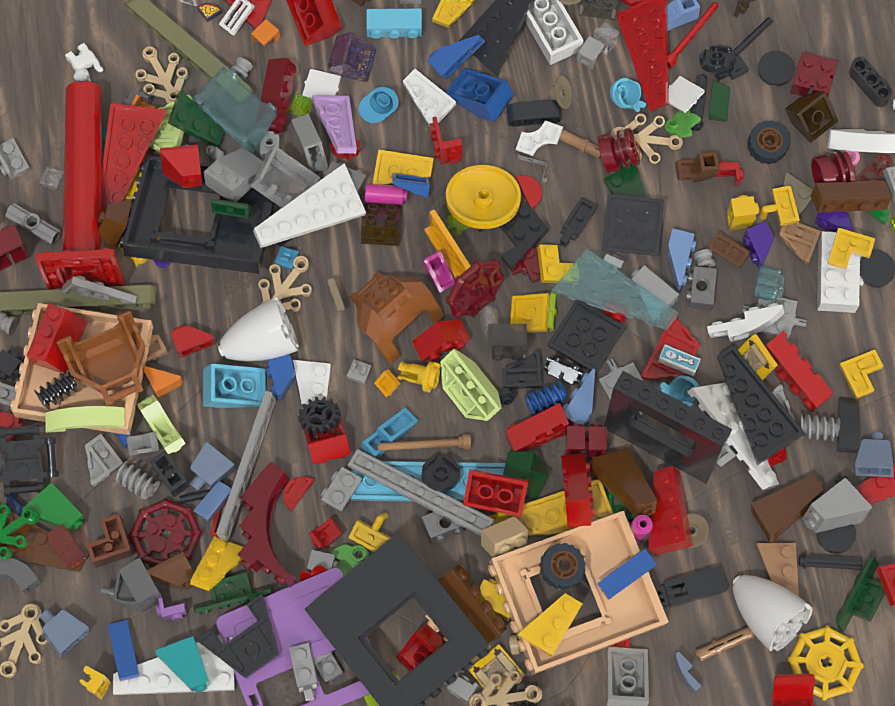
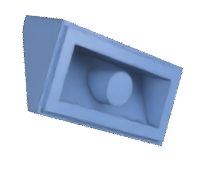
M218 481L194 509V512L209 523L228 501L231 488Z

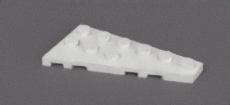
M345 163L255 227L253 232L260 248L365 216V209Z
M727 383L695 387L687 391L691 397L695 396L699 401L698 407L702 412L705 410L711 418L732 429L727 444L729 446L733 445L738 452L736 454L738 459L746 462L749 466L748 472L762 490L778 486L779 482L768 463V459L759 465L756 464Z
M217 635L224 646L221 635ZM234 636L228 638V641L230 642L232 639H234ZM198 642L197 646L211 685L207 686L208 689L202 692L235 691V672L233 668ZM159 658L137 665L140 677L120 681L118 672L113 674L114 695L192 692Z

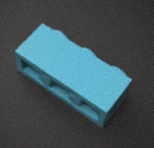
M367 9V37L375 39L381 37H422V9Z

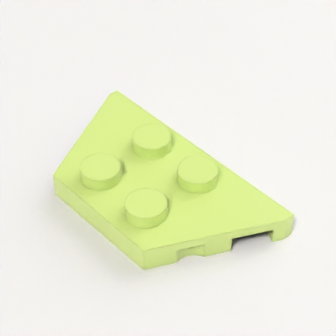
M174 101L168 103L165 107L158 108L167 110L150 148L160 152V148L181 146L184 132L168 124Z

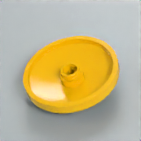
M475 165L467 167L456 173L446 188V205L449 212L456 220L472 228L491 229L502 226L516 215L520 207L521 191L517 181L511 174L495 166Z

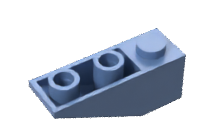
M674 0L667 5V31L699 18L700 6L697 0Z
M672 229L667 256L676 289L680 292L681 286L686 285L688 275L684 274L686 269H690L692 258H689L690 251L694 252L697 241L693 240L695 235L693 233Z
M592 369L590 373H585L581 380L583 384L580 388L576 387L571 395L572 401L570 404L566 403L562 408L569 426L575 423L585 426L591 418L595 369Z

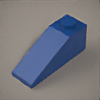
M476 35L441 47L439 50L431 53L427 62L447 80L485 40L481 36Z

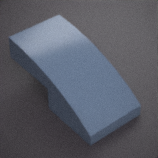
M678 651L674 656L676 668L685 685L695 694L701 688V685L688 673L693 665Z

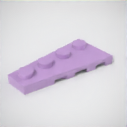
M313 95L312 102L336 152L356 154L357 147L349 96Z

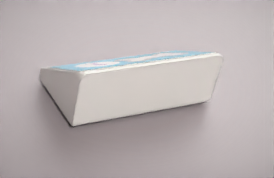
M665 345L658 363L694 377L701 359Z

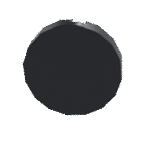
M724 45L711 46L709 50L706 51L705 49L699 55L701 68L711 73L727 71L736 63V53L730 47Z
M770 51L764 54L758 64V75L768 85L782 86L787 84L792 79L795 70L791 57L781 51Z
M872 250L870 258L862 256L860 259V276L866 285L875 288L884 287L895 276V263L887 253Z
M435 456L426 460L423 464L421 477L425 485L432 490L440 492L449 491L459 483L460 468L454 460L442 456V458H437Z
M851 524L816 533V537L820 546L825 548L824 550L839 554L851 548L856 539L855 526Z

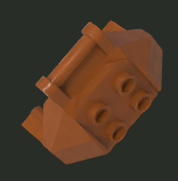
M376 272L373 278L357 293L349 296L356 305L358 328L376 344L389 365L401 356L392 343L394 337L418 315L426 311L433 323L438 322L445 316L429 289L414 276H383Z
M131 311L117 315L119 323L113 328L86 340L73 342L71 336L57 341V345L64 356L72 377L100 392L107 406L132 393L144 391L138 377L146 346ZM133 380V385L124 388L120 391H117L113 394H108L107 391L113 390Z

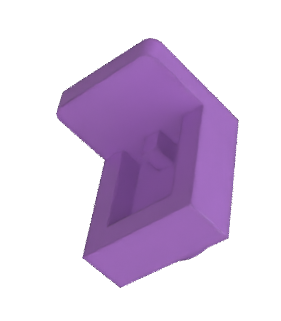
M162 597L158 598L159 604H156L158 616L161 615L164 621L169 619L177 621L183 619V616L188 615L184 603L165 607L164 599Z

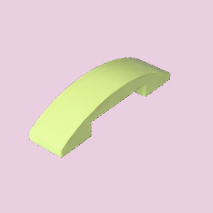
M84 406L45 413L46 433L104 426L105 429L125 428V408Z

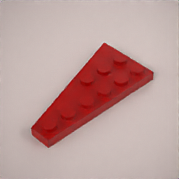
M644 0L617 13L616 17L648 108L652 112L668 105L667 0Z
M111 103L102 166L101 211L104 212L109 204L124 201L167 110Z

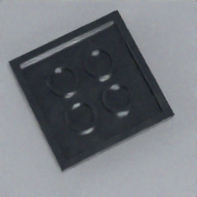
M608 194L602 250L658 256L664 200Z
M577 298L548 342L547 347L590 372L592 369H595V375H597L626 330V326Z

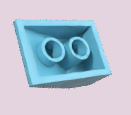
M210 364L203 369L204 407H260L266 391L265 369Z

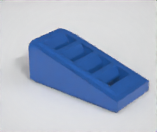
M392 173V184L428 198L429 178Z

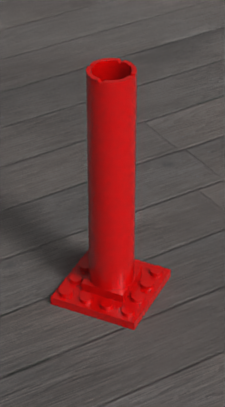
M89 81L73 82L66 87L63 251L36 253V262L48 290L62 289L63 285L73 276L85 277L90 282H101L106 287L125 286V280L114 249L101 248V234L98 231L100 222H97L101 212L102 88L98 84Z

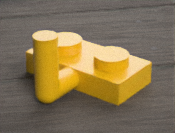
M791 186L772 189L771 193L774 204L763 206L759 218L765 220L768 213L776 211L780 226L799 223L800 219Z
M383 512L377 516L372 527L361 520H357L348 538L375 552L391 539V537L379 531L382 523L388 519V513Z

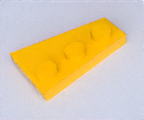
M378 150L373 184H392V173L431 178L434 158Z
M214 536L192 576L190 584L210 591L225 577L227 572L238 566L241 559L237 554L243 547Z
M565 593L517 636L546 654L553 656L582 603Z

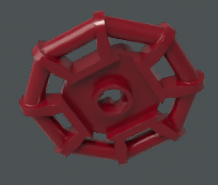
M497 259L489 261L475 260L472 266L460 276L457 275L455 277L456 281L453 288L446 297V303L450 306L452 317H475L488 303L494 302L498 288L505 278L500 269V262Z
M163 498L162 501L144 509L140 508L132 530L128 533V538L131 539L138 558L142 562L157 566L168 560V555L180 551L184 553L187 560H191L198 540L202 536V530H200L194 517L193 509L190 506L186 507L170 501L168 498ZM163 509L162 515L153 519L150 517L149 514ZM169 509L180 512L181 515L177 518L172 514H168ZM144 519L149 522L145 533L139 532ZM186 519L191 527L189 531L185 530L182 523ZM166 530L171 532L168 535V539L160 537L162 531ZM186 537H191L187 549L183 548V542ZM144 538L149 546L145 551L140 542V539ZM152 552H158L163 555V558L160 560L150 555Z

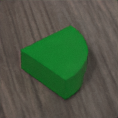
M888 207L886 210L881 211L872 210L870 215L885 226L889 218Z

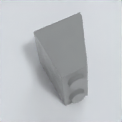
M844 478L813 502L802 519L807 528L815 533L851 524H860L872 509V506Z

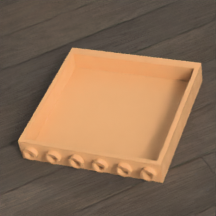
M38 303L37 309H34L32 314L33 326L29 327L28 330L29 343L24 347L25 360L24 363L20 364L19 374H21L20 381H17L15 385L16 397L11 402V410L15 417L46 422L45 413L59 410V406L60 409L107 406L100 392L76 379L74 380L78 385L77 393L70 390V397L63 394L64 401H61V404L60 399L56 398L57 405L50 402V409L42 405L34 390L40 393L39 386L47 389L46 382L48 381L53 385L54 377L60 381L59 374L61 373L31 364L26 356L48 305ZM61 307L88 322L81 341L109 330L119 323L117 315ZM134 318L146 346L138 377L141 383L153 332V324L151 320ZM132 380L107 392L109 395L133 385L134 382ZM138 391L116 400L110 405L112 407L125 408V428L105 429L103 426L87 427V429L130 435L139 396Z

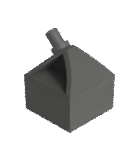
M140 558L118 570L115 587L102 586L100 594L110 596L111 599H114L121 606L141 612L159 603L158 598L162 597Z

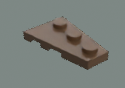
M756 543L770 581L785 587L799 596L796 543Z

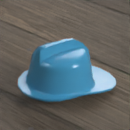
M378 87L370 92L359 104V114L370 123H378L388 117L397 109L399 104L395 90L387 87Z

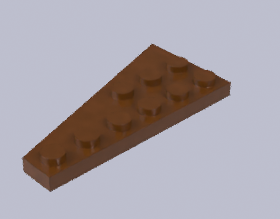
M11 512L7 517L5 527L20 516ZM25 523L8 535L11 537L21 535L27 538L28 544L25 548L20 549L15 545L0 543V548L7 547L11 550L12 555L10 558L17 559L23 563L50 566L74 572H80L90 556L85 551L35 524L29 525ZM23 539L19 541V545L23 543Z

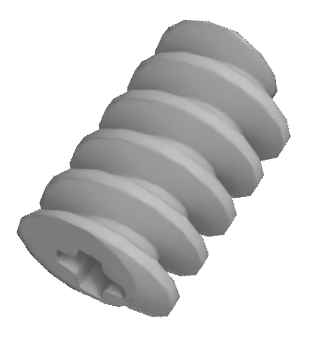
M800 414L798 425L807 433L808 439H811L812 435L815 434L816 440L819 439L820 435H823L824 441L830 436L831 441L834 442L835 438L839 435L840 418H837L834 422L833 417H829L827 421L825 416H822L819 420L818 416L814 415L811 420L809 414H806L804 419L803 415Z
M129 460L126 461L119 468L115 481L122 483L124 488L128 487L130 492L134 491L136 496L141 495L142 500L152 497L161 482L158 480L153 484V476L147 480V472L140 475L142 469L138 468L134 471L135 464L128 467Z

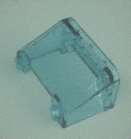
M223 66L194 96L193 100L238 144L250 153H253L276 118L277 114L275 111L277 109L270 102L267 104L265 102L262 103L237 80L239 76L232 69L228 71Z

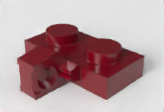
M536 246L532 247L526 253V257L516 264L515 269L511 271L513 276L523 272L524 275H529L532 283L541 280Z

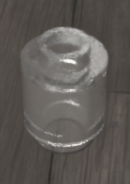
M492 306L483 307L479 312V318L484 335L498 334L500 322L497 309Z

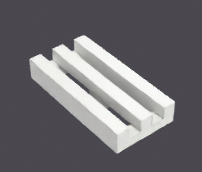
M235 0L219 25L235 36L255 6L248 0ZM244 2L242 6L239 8V10L235 13L229 24L226 25V23L231 18L233 13L236 11L240 3Z

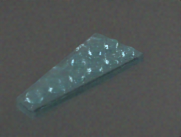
M588 249L582 253L552 289L553 294H561L572 300H580L586 302L587 305L613 313L617 312L631 319L636 318L666 330L679 314Z

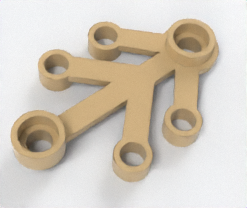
M146 47L142 52L143 58L146 62L152 64L158 76L147 74L145 70L139 69L135 73L137 80L165 87L166 91L155 89L152 84H146L144 91L148 93L149 97L156 96L166 99L167 104L175 102L176 98L173 99L171 96L177 95L182 89L185 79L188 78L187 69L182 67L177 70L178 79L173 88L170 82L176 66L180 63L179 55L176 53L169 55V65L165 73L157 60L158 54L154 47ZM147 52H153L151 55H147ZM172 58H177L176 61H171ZM181 72H185V75L180 76L179 74ZM147 89H153L151 92H147Z
M638 114L635 120L625 128H614L611 133L615 140H617V131L621 130L623 134L626 128H631L633 131L637 126L645 124L646 116ZM656 116L650 125L638 134H634L638 145L649 157L651 164L659 163L660 155L654 152L647 143L667 145L673 151L679 150L683 144L682 138L677 135H673L670 138L649 136L654 130L664 125L665 119L662 116ZM643 117L644 122L639 123L637 118ZM656 119H661L663 123L657 125ZM677 139L679 144L673 145L672 140ZM653 155H656L658 157V161H652L651 157Z
M298 256L294 259V269L282 285L280 266L277 264L270 266L269 271L273 277L275 295L272 299L278 297L281 300L291 296L302 295L308 297L311 295L312 289L309 284L290 288L299 274L308 270L309 262L306 257ZM303 263L305 266L303 268H299L298 265ZM274 268H277L278 272L273 273L272 270ZM261 279L258 286L262 292V303L271 300L268 291L270 283L267 279ZM267 283L268 285L267 287L262 288L261 284ZM308 288L309 292L304 293L303 289ZM298 299L282 303L285 310L291 309L296 312L301 308V303ZM298 303L299 305L298 307L294 308L292 307V304Z
M27 604L23 607L21 614L0 622V630L4 633L10 632L13 626L23 622L20 630L0 639V651L6 645L15 641L8 661L0 665V673L5 678H12L17 673L16 662L24 644L29 653V661L31 663L38 664L42 660L41 654L36 651L29 635V629L32 624L37 634L36 641L40 645L48 643L47 640L44 642L39 641L40 637L43 636L42 626L39 622L42 613L40 607L36 604ZM30 611H35L33 617L28 616ZM9 623L8 629L4 630L2 628L3 625ZM37 654L39 656L38 660L33 661L32 656ZM12 667V672L7 674L6 669Z
M511 671L505 683L503 676L493 674L482 693H475L471 696L469 705L478 706L480 700H482L481 706H510L508 704L510 702L523 700L536 703L542 698V690L537 686L530 685L524 692L508 694L514 684H519L522 681V674L517 671ZM517 674V679L514 681L513 676ZM499 677V682L495 683V679ZM502 686L496 696L489 697L495 687ZM537 691V696L533 698V693Z

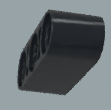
M855 58L849 70L850 77L874 105L878 107L886 106L892 95V89L865 58ZM867 80L872 81L874 84L868 83Z
M556 100L519 102L506 106L508 125L512 127L543 125L545 121L555 124L561 121L560 106Z

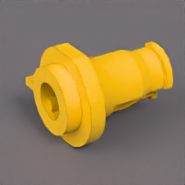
M401 361L398 370L402 372L398 375L397 379H404L408 382L422 385L423 391L429 393L437 387L441 364L429 362L427 366H422L414 363L407 364L405 361Z

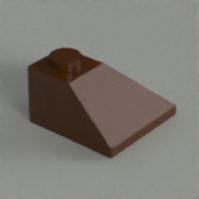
M131 200L109 204L105 211H101L97 220V222H100L98 231L109 249L115 248L127 226Z
M183 552L147 570L154 583L178 590H187L194 586L190 584L194 572Z

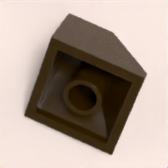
M825 91L800 97L785 108L792 125L811 143L838 122Z

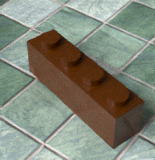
M885 181L816 183L810 195L817 213L881 211L887 209L892 199Z
M460 564L438 580L488 643L507 630L503 619L497 616L492 604L485 600L480 588L471 581L468 572Z

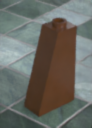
M628 448L592 457L590 468L592 474L636 517L639 515L649 516L655 513L657 499Z
M814 474L751 503V513L769 543L774 542L807 512L813 502L823 495L824 485Z

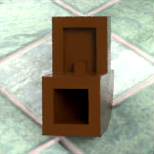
M717 152L698 153L695 159L677 160L675 162L678 180L701 182L714 177L720 170Z

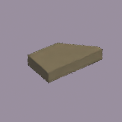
M328 279L327 284L337 311H344L345 307L335 279Z

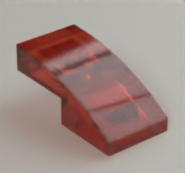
M64 524L59 525L46 534L69 570L86 559Z

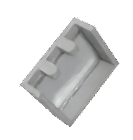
M274 146L266 153L250 186L283 208L318 183L320 177L290 157L283 150Z

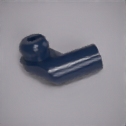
M10 494L6 499V506L11 509V512L22 514L25 504H20L16 500L17 494Z

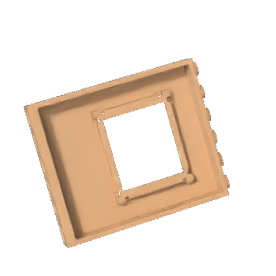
M624 511L591 522V526L577 527L492 558L489 561L488 570L490 575L496 579L497 584H495L498 595L503 597V609L506 614L510 615V627L513 633L519 634L543 613L529 577L540 573L539 563L544 552L558 543H568V545L572 544L576 549H579L580 553L584 556V562H586L585 575L602 617L568 629L553 656L546 654L518 636L517 645L519 650L524 652L526 660H524L525 666L528 671L532 672V675L668 623L649 572L638 578L610 600L606 598L597 585L599 581L640 553ZM559 562L558 566L564 565L565 563Z

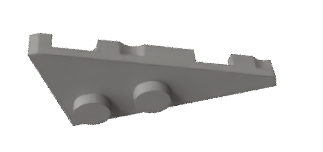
M73 276L62 288V293L68 294V290H76L80 296L109 300V297L119 299L122 303L135 304L137 298L135 295L106 287L101 282L87 281L82 276Z

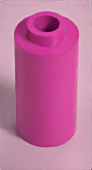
M366 184L365 202L403 205V201H407L408 191L394 185Z
M646 515L637 516L630 524L636 543L641 542L652 529V521Z

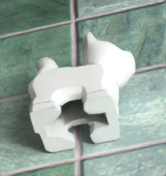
M83 43L78 46V50H80L78 56H75L70 51L65 57L75 70L73 77L76 81L91 82L87 69L94 66L96 71L102 72L103 68L93 52Z

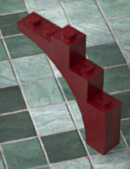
M270 462L240 497L244 502L243 507L250 513L239 525L243 531L241 535L248 542L237 555L242 560L240 564L247 570L252 568L258 572L261 569L267 575L271 573L275 576L274 580L280 585L286 584L291 588L296 581L278 562L271 540V518L274 506L281 491L290 479L283 470Z

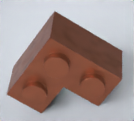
M120 514L100 519L105 538L86 544L93 565L97 568L133 556L130 541Z

